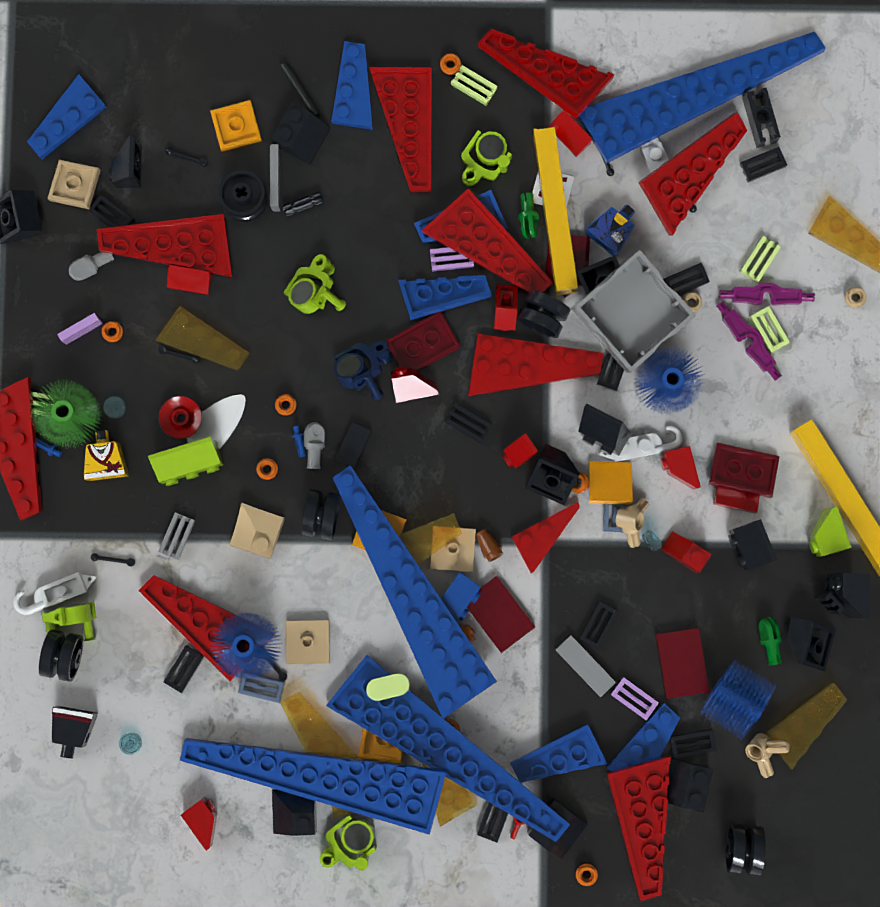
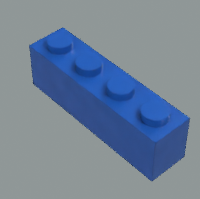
M460 572L441 598L456 621L458 619L463 621L469 612L466 609L469 603L473 602L475 604L482 594L479 591L481 587Z

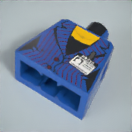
M625 205L620 212L611 207L586 228L585 234L610 255L617 257L635 226L629 221L635 211L629 205Z

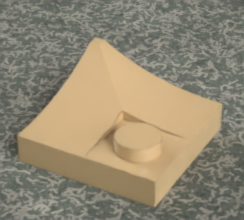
M242 503L229 545L271 559L285 518Z

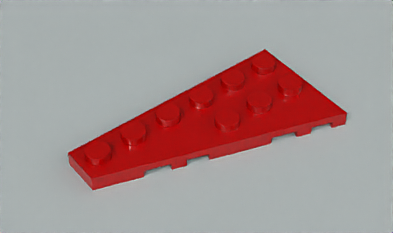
M491 29L478 44L479 48L575 119L603 91L615 75L610 72L607 74L597 70V67L591 65L589 67L579 64L577 60L554 51L538 49L535 47V44L529 42L528 44L517 41L515 37Z
M369 67L410 192H431L432 67Z
M738 112L727 117L638 182L669 236L674 235L679 223L686 218L689 209L698 201L713 180L716 171L723 166L726 157L735 149L747 132Z
M469 188L421 231L526 292L534 290L543 293L553 284L550 278Z
M30 377L0 390V472L20 520H25L42 512L41 490L38 485L37 475L39 466L36 463L35 419L32 418L33 415L31 413L33 397H31L30 385H32Z
M153 575L138 591L231 681L235 675L226 673L229 668L223 671V664H220L219 660L214 661L222 656L212 657L224 653L212 652L230 649L218 648L230 647L229 645L216 644L229 643L214 641V639H224L213 635H220L218 633L222 627L224 628L222 624L228 623L227 621L236 615ZM246 641L244 644V648L246 651H248L250 645L249 642Z

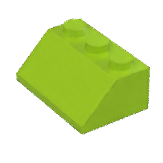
M212 437L148 456L159 483H165L166 486L177 484L178 479L184 477L187 480L199 476L198 473L207 471V473L220 470L219 466L224 465L217 441Z

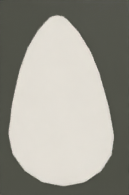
M240 394L224 398L204 410L199 429L187 438V442L191 443L212 437L217 441L218 448L220 449L242 417L245 408V396Z

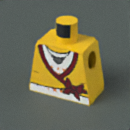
M107 430L95 432L96 444L86 445L84 480L95 481L129 476L120 443L116 441L109 442Z

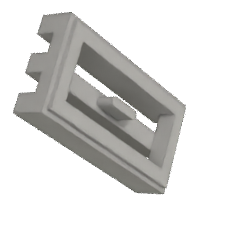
M175 512L158 552L179 560L195 520ZM179 518L181 521L167 551L165 549ZM185 522H189L187 529L184 533V536L181 540V543L178 547V550L176 554H174L173 550L184 527Z

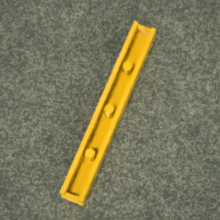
M555 127L534 129L533 139L556 297H558L559 295L577 293L578 284Z
M811 419L794 429L790 435L832 502L838 507L842 518L880 577V527Z

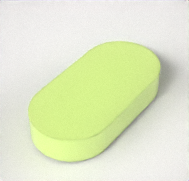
M399 673L373 679L367 685V695L375 701L401 696L408 692L410 681L405 675Z

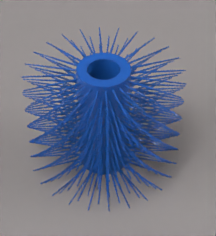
M672 347L671 358L668 349V359L666 358V351L664 356L661 350L660 354L657 352L655 355L654 353L652 354L653 357L650 356L646 359L649 362H647L648 365L645 364V373L641 376L643 379L640 380H647L648 383L643 382L635 386L641 387L638 390L646 389L641 393L656 389L644 400L652 396L645 404L649 403L650 405L659 406L658 409L661 410V415L663 410L665 413L663 403L666 405L667 414L669 408L671 411V407L673 413L674 409L675 412H678L681 406L685 408V404H687V407L689 402L692 404L693 392L699 387L697 385L693 386L697 381H688L705 375H696L699 372L691 373L699 368L684 373L683 371L694 363L692 362L687 365L693 357L690 360L679 358L675 349L672 353ZM642 371L641 373H639V374L637 375L638 377H636L634 380H638V378L640 377V375H641L644 371Z
M239 613L238 618H236V615L234 620L225 625L222 624L224 628H221L222 633L220 635H213L224 639H214V641L229 643L216 645L230 646L218 648L230 649L212 652H224L212 657L222 656L214 661L219 660L220 664H223L222 668L227 667L229 668L228 670L231 669L236 677L241 675V680L243 676L239 668L243 672L244 679L245 671L247 679L250 669L249 679L256 678L257 673L259 674L258 676L263 674L262 669L266 670L265 668H269L267 664L272 668L273 661H278L274 657L279 656L270 652L278 653L279 651L265 649L277 647H264L263 645H276L264 643L278 641L280 639H270L281 635H273L279 631L275 632L274 627L271 631L273 624L270 625V622H268L267 626L264 625L265 623L263 622L265 621L263 620L265 619L261 618L262 620H260L259 626H257L252 621L250 613H246V622L244 624L245 613L244 616ZM246 641H248L250 645L248 651H246L244 648V644ZM259 665L261 666V668L258 669V671L256 672V674H255V671L252 673V671H253L257 666H259Z
M730 664L728 667L733 668H727V672L724 671V676L720 677L712 689L711 696L706 701L707 703L702 708L704 709L702 711H711V714L716 715L714 719H728V722H731V725H733L731 727L741 728L739 730L742 731L739 732L744 733L743 735L746 736L745 734L747 733L745 732L750 731V727L754 726L753 723H757L758 718L761 717L760 715L767 705V700L772 695V692H769L772 691L770 690L772 688L767 687L769 685L759 686L761 684L756 683L758 679H749V676H746V673H744L746 671L741 672L737 670L738 668H734L740 665Z

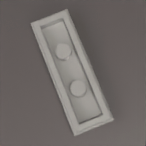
M271 144L270 207L273 211H280V148L278 144Z
M571 635L555 649L599 697L603 696L616 683Z

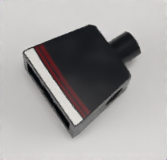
M63 706L53 707L52 743L62 744L60 757L73 759L75 747L83 748L87 745L98 712Z

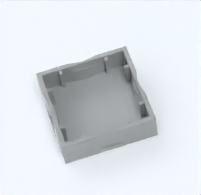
M640 250L632 254L571 308L626 373L634 371L655 352L663 341L676 334L696 316L682 298L664 282L658 270Z

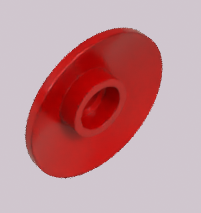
M184 396L173 397L166 401L159 413V422L163 431L177 439L192 436L199 429L202 421V413L197 403ZM185 415V421L179 422L178 417Z

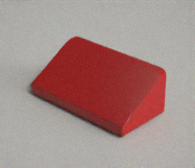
M565 110L548 126V128L555 127L556 137L575 157L592 143V138Z
M169 265L167 288L208 295L212 274L209 271Z
M717 487L713 505L756 514L758 513L759 496Z

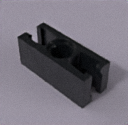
M767 87L760 89L759 93L755 95L756 99L760 98L761 106L755 107L752 96L755 95L754 91L747 92L742 100L756 148L765 146L766 138H763L762 130L765 128L768 129L770 134V143H777L781 136ZM757 115H763L766 118V121H760L757 118Z

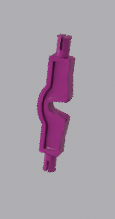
M763 283L755 287H734L732 290H719V299H732L733 303L760 305L763 302L765 292L770 294L773 306L799 305L802 301H815V293H802V289L781 288L772 283Z
M724 301L718 304L716 307L724 315L722 321L729 328L735 340L741 342L748 337L752 339V344L745 350L746 354L763 372L768 371L774 381L779 379L782 375L775 368L776 361L764 347V341L760 333L755 328L747 325L736 310L730 311Z

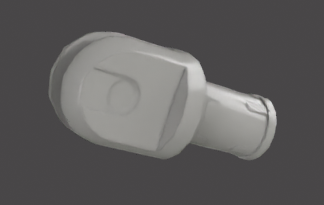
M99 252L92 257L86 254L70 264L69 275L74 280H84L96 274L98 267L113 261L114 258L112 254Z
M317 422L309 423L304 431V447L308 449V469H321L320 454L321 450L325 448V429L322 424Z

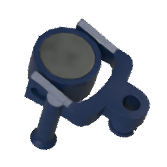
M377 341L369 347L359 342L333 356L336 361L334 373L343 387L349 389L356 388L360 391L367 385L372 393L371 397L373 400H379L383 397V391L379 390L373 378L382 372L381 364L389 363L392 358L390 349L385 341ZM359 354L364 355L370 360L372 364L370 370H368L363 358Z

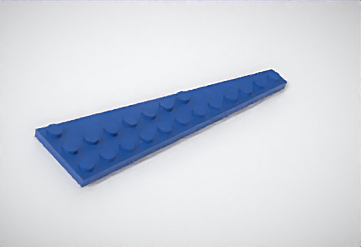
M812 32L590 105L578 118L607 164L823 53L826 47L816 32Z
M349 466L334 476L333 480L442 718H445L496 683L497 680L353 468Z
M366 655L327 703L326 706L377 735L428 767L447 770L445 777L524 822L553 841L557 842L569 827L570 823L410 690L401 696L381 701L372 700L366 691L368 683L373 679L391 674L368 655Z
M192 738L184 740L179 760L429 835L447 770Z

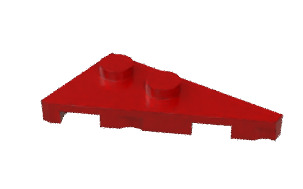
M578 502L512 536L530 573L536 570L580 508Z

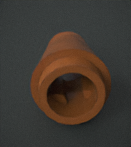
M483 529L476 534L484 559L487 558L488 562H491L503 555L502 546L487 529Z

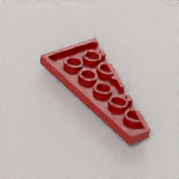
M224 214L97 229L100 252L166 265L204 270L213 274L232 277Z
M478 334L468 397L600 375L603 353Z
M669 755L606 773L640 901L662 895V865L665 850L664 835L666 834L667 790L669 785L668 774L671 760Z

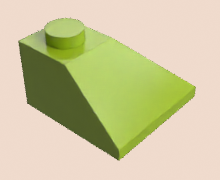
M838 507L824 509L810 535L811 541L809 546L811 552L816 554V557L852 548Z

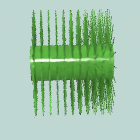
M67 379L65 391L64 383L61 391V384L58 389H53L59 386V381L58 385L52 387L50 391L46 389L50 397L46 393L44 394L54 404L51 405L39 399L43 403L35 402L41 405V409L36 405L37 408H34L35 412L31 413L45 416L33 415L39 418L36 419L38 422L35 421L38 424L40 422V425H38L39 432L40 429L42 433L43 429L45 432L47 428H52V432H56L57 435L55 437V435L49 434L48 430H46L43 437L47 436L46 438L51 439L49 441L60 443V446L61 442L64 444L65 441V447L67 437L68 447L71 437V444L73 439H76L73 442L74 445L85 441L81 440L84 439L83 437L89 440L84 432L87 435L89 434L79 424L82 423L93 430L95 429L89 425L97 427L94 424L96 423L94 420H96V415L101 414L91 412L92 410L97 411L93 409L97 407L92 406L96 402L94 401L95 398L91 397L90 399L92 393L88 397L89 390L85 391L86 389L81 388L83 386L71 383L69 384V394V391L67 392ZM81 394H82V396L84 395V397H85V399H86L85 401L81 399V397H80Z

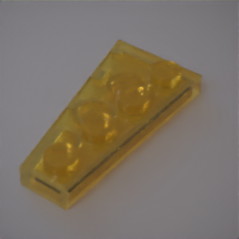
M181 306L178 307L156 338V341L169 345L236 371L240 369L250 354Z

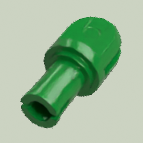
M524 193L520 195L522 212L518 214V220L521 222L522 234L526 239H530V234L532 238H535L538 234L537 220L539 219V213L534 210L533 193H526V197Z
M763 618L759 622L760 643L766 647L768 665H777L782 663L779 650L782 637L780 636L779 626L774 618Z

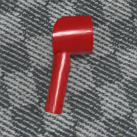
M515 817V826L510 835L511 839L516 838L519 828L525 824Z

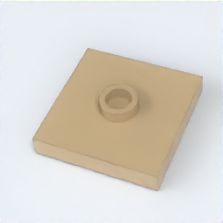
M59 160L48 200L89 209L101 170L93 166Z
M433 526L430 569L473 572L476 529Z
M329 620L286 621V664L330 663Z

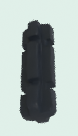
M315 192L310 197L307 195L294 200L292 204L290 202L284 204L283 210L285 215L290 216L295 211L298 213L313 207V204L319 205L323 203L322 195L320 192Z

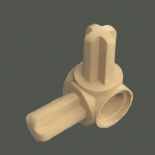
M640 498L633 506H629L627 509H620L616 516V525L626 533L627 541L631 548L640 546L639 531L644 524L643 512L649 506V502L645 498Z
M759 733L754 736L745 751L751 760L758 763L761 775L764 778H768L774 774L769 759L772 753H788L790 744L786 740H771L767 735Z

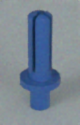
M299 425L294 426L292 438H295L299 457H305L306 453L302 439L304 433H300Z
M36 437L37 446L47 451L49 456L61 457L62 452L57 449V445L53 444L51 446Z

